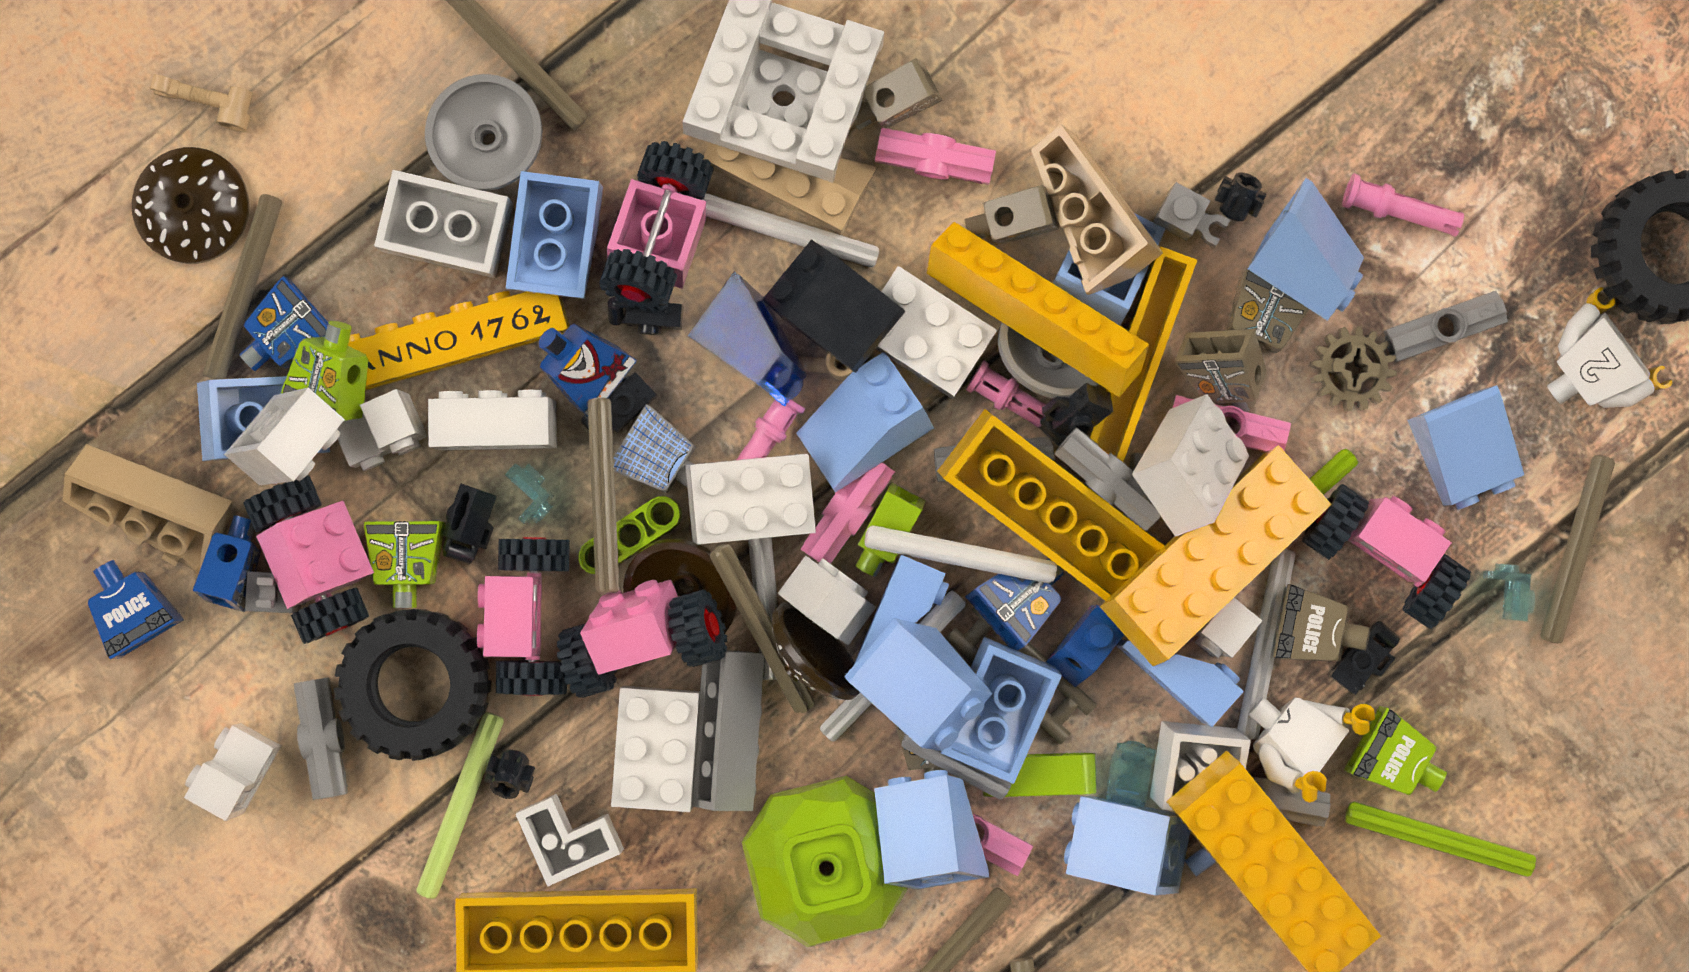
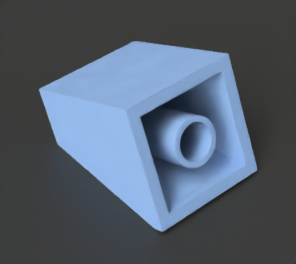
M1305 178L1265 234L1248 270L1328 321L1336 309L1343 312L1356 293L1354 289L1363 277V274L1358 272L1364 256L1314 183Z
M1497 385L1478 390L1407 420L1443 506L1455 504L1457 510L1468 507L1480 501L1478 494L1490 489L1493 495L1509 490L1516 486L1514 479L1524 475L1502 396Z
M897 618L891 621L844 676L851 685L921 748L938 751L948 748L957 740L958 732L969 720L974 719L982 712L984 703L992 695V692L937 628Z
M935 770L924 773V779L912 781L911 777H898L889 779L888 786L874 788L885 884L918 890L989 878L988 866L963 779L948 775L947 770Z
M1094 796L1080 797V803H1076L1072 813V824L1075 826L1073 838L1067 844L1064 853V862L1067 864L1066 874L1150 895L1179 893L1190 830L1176 813Z

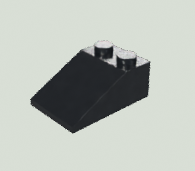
M812 239L762 299L786 323L855 373L906 312L838 257Z

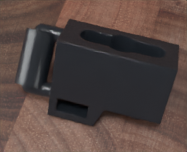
M616 297L610 298L607 302L608 321L612 325L627 324L628 326H638V333L646 335H661V328L682 330L684 311L682 304L668 303L664 310L652 311L647 308V311L640 310L639 306L636 305L634 308L627 306L628 303L624 301L620 303L615 300ZM623 308H626V316L623 314Z
M636 372L630 377L626 376L622 380L624 383L607 398L611 401L612 431L615 430L617 433L632 421L646 404L649 405L658 397ZM584 415L581 423L589 430L588 417Z
M1085 383L1069 398L1057 396L1042 407L1044 417L1040 420L1038 428L1057 446H1060L1075 428L1089 435L1096 425L1113 412L1111 393Z
M462 483L460 484L454 503L448 508L446 514L447 523L442 534L446 536L443 556L471 564L475 560L479 548L487 549L494 529L488 520L497 498L496 495ZM457 540L469 544L471 548L455 544L453 541Z
M1375 622L1370 629L1366 651L1348 647L1342 654L1340 662L1337 661L1327 675L1351 694L1356 695L1359 690L1365 687V682L1372 674L1382 676L1395 660V657L1390 652L1399 643V636L1383 622ZM1374 637L1380 640L1385 646L1382 647L1375 640H1373ZM1388 657L1389 659L1380 670L1377 669L1383 659Z

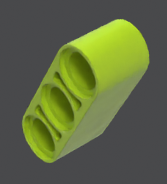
M658 496L616 522L618 565L679 525L682 519V511L675 500L666 496ZM668 503L673 508L674 517L667 525H659L654 521L653 511L658 504ZM629 524L636 525L641 532L640 541L632 547L624 545L620 539L621 530ZM593 537L581 547L578 554L581 567L591 574H595V567L589 564L588 553L594 547Z
M1095 753L1027 754L1014 784L1011 783L1010 790L1005 797L1097 793ZM983 791L984 797H994Z

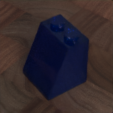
M734 271L688 336L719 362L785 407L789 400L794 399L800 393L807 373L772 309L762 300L764 297Z

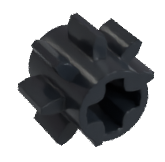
M1239 172L1235 174L1233 180L1227 176L1223 178L1215 201L1221 203L1219 209L1224 216L1234 221H1244L1248 214L1255 218L1258 216L1264 204L1266 193L1260 191L1262 184L1256 177L1248 173Z
M505 750L501 753L500 758L491 755L484 781L491 783L490 789L495 795L505 799H513L518 796L520 790L525 793L529 792L534 779L535 767L529 765V759L524 753L517 750Z

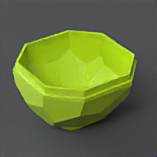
M847 775L770 794L742 841L760 919L806 947L884 929L908 890L906 887L885 884L875 792ZM823 861L833 863L835 869L830 875H824L820 872L819 865Z

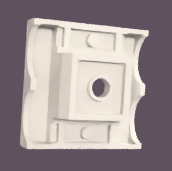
M729 0L684 116L683 134L833 183L847 135L860 110L871 69L879 51L881 52L884 31L847 20L844 26L773 3L772 0ZM760 43L829 65V70L827 72L760 50ZM787 91L794 96L795 100L788 106H779L773 101V96L777 92Z

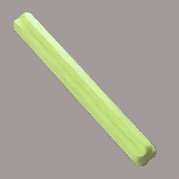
M486 712L482 716L416 891L423 897L435 899L438 896L504 723L502 717L493 713Z

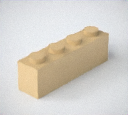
M1061 124L1031 149L1047 193L1051 196L1057 211L1056 217L1059 225L1064 229L1069 242V251L1074 263L1078 266L1083 279L1081 282L1087 295L1133 278L1163 254L1076 134Z
M713 143L709 144L703 158L709 159L715 171L841 236L844 234L878 168L877 166L840 158L832 183Z
M86 444L64 476L63 502L106 527L114 523L122 528L123 532L128 536L127 539L139 546L144 541L162 551L164 554L161 559L173 566L180 562L194 570L195 573L192 577L196 579L213 534L216 532L226 535L230 520L231 500L151 470L143 465L133 463L107 451Z

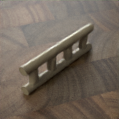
M975 607L972 608V611L979 619L968 632L963 635L955 627L945 638L971 663H973L978 652L976 645L991 629L994 631ZM1030 642L1018 650L1040 661L1045 662L1047 660ZM1061 677L1057 689L1066 698L1051 715L1046 711L1040 727L1059 744H1062L1071 734L1062 725L1074 711L1079 708L1087 716L1097 705L1078 686L1074 687L1063 677Z

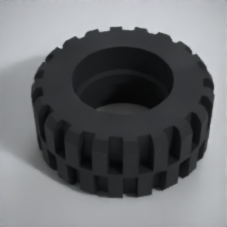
M1669 170L1651 177L1648 176L1615 195L1616 199L1608 203L1601 212V215L1604 217L1603 220L1595 224L1592 235L1598 237L1597 244L1591 246V258H1598L1599 267L1593 270L1597 280L1604 277L1608 286L1603 291L1609 299L1617 297L1621 301L1618 308L1625 313L1636 312L1638 313L1639 320L1646 322L1657 320L1660 324H1674L1689 320V281L1681 284H1671L1660 279L1649 269L1641 251L1642 231L1646 222L1652 216L1668 211L1676 213L1689 221V170H1683L1678 173Z
M409 609L383 614L374 618L370 624L362 626L355 633L356 637L351 643H347L341 653L344 655L342 663L336 666L335 677H339V684L337 688H334L335 700L340 699L343 710L338 711L342 721L349 722L353 728L350 733L357 741H365L369 744L367 747L369 750L376 754L381 752L387 754L390 759H412V761L442 754L462 743L468 735L473 733L479 725V719L487 710L489 703L486 701L488 693L491 692L492 680H488L487 669H490L488 658L483 657L480 648L477 646V638H473L467 632L468 628L459 621H453L448 615L440 612L427 611V609ZM407 647H419L431 651L442 660L449 674L450 691L444 706L435 715L422 721H406L394 716L385 707L378 690V677L383 663L394 652Z

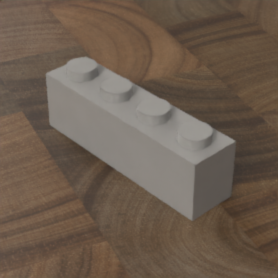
M727 650L725 652L726 656L721 660L702 665L692 807L712 811H753L754 797L756 795V765L759 755V723L762 715V681L765 675L763 653Z

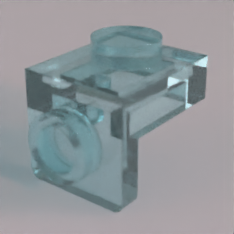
M515 463L505 475L533 500L518 519L523 524H529L532 520L537 524L552 509L553 506L548 502L554 495L542 485L546 478L528 463L523 468L520 464Z
M1495 564V571H1483V579L1505 580L1502 619L1528 621V614H1532L1535 606V593L1533 590H1530L1531 574L1519 573V565Z
M1136 741L1117 743L1110 760L1105 800L1144 807L1147 801L1151 765L1155 759L1156 750L1146 748L1144 744Z

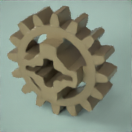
M1362 326L1355 327L1352 335H1349L1346 327L1338 329L1339 339H1336L1332 334L1324 337L1328 345L1327 348L1324 346L1315 347L1314 351L1321 357L1320 360L1312 361L1309 364L1310 367L1318 369V375L1313 376L1310 380L1311 383L1321 382L1323 387L1317 393L1319 397L1328 393L1332 396L1329 406L1334 407L1340 401H1343L1344 411H1352L1356 402L1360 410L1368 409L1367 399L1378 404L1382 401L1379 391L1389 392L1392 390L1393 387L1386 382V379L1397 376V371L1388 369V363L1394 361L1396 357L1395 355H1385L1384 350L1389 345L1387 341L1380 344L1374 342L1377 337L1376 331H1372L1364 337ZM1347 344L1345 354L1341 358H1330L1339 346ZM1366 348L1374 355L1377 363H1373L1366 355ZM1355 360L1354 365L1361 368V373L1351 378L1352 373L1349 370H1345V365ZM1329 375H1334L1341 384L1340 390L1332 383ZM1375 379V383L1368 391L1359 394L1364 381Z

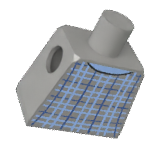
M646 404L613 456L614 472L666 493L670 491L676 480L687 487L685 465L694 464L689 459L696 446L657 411Z

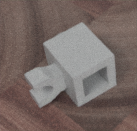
M1176 182L1170 188L1153 223L1165 228V230L1185 241L1196 231L1206 244L1215 248L1220 239L1210 234L1209 226L1215 223L1226 228L1230 219L1218 214L1209 215L1205 213L1210 200Z
M247 572L245 611L294 613L301 609V605H306L305 602L287 609L272 572Z

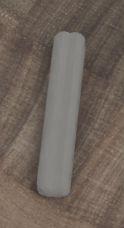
M905 734L901 745L903 748L947 770L949 773L997 799H1003L1010 790V782L943 755L941 751L921 748L907 734Z

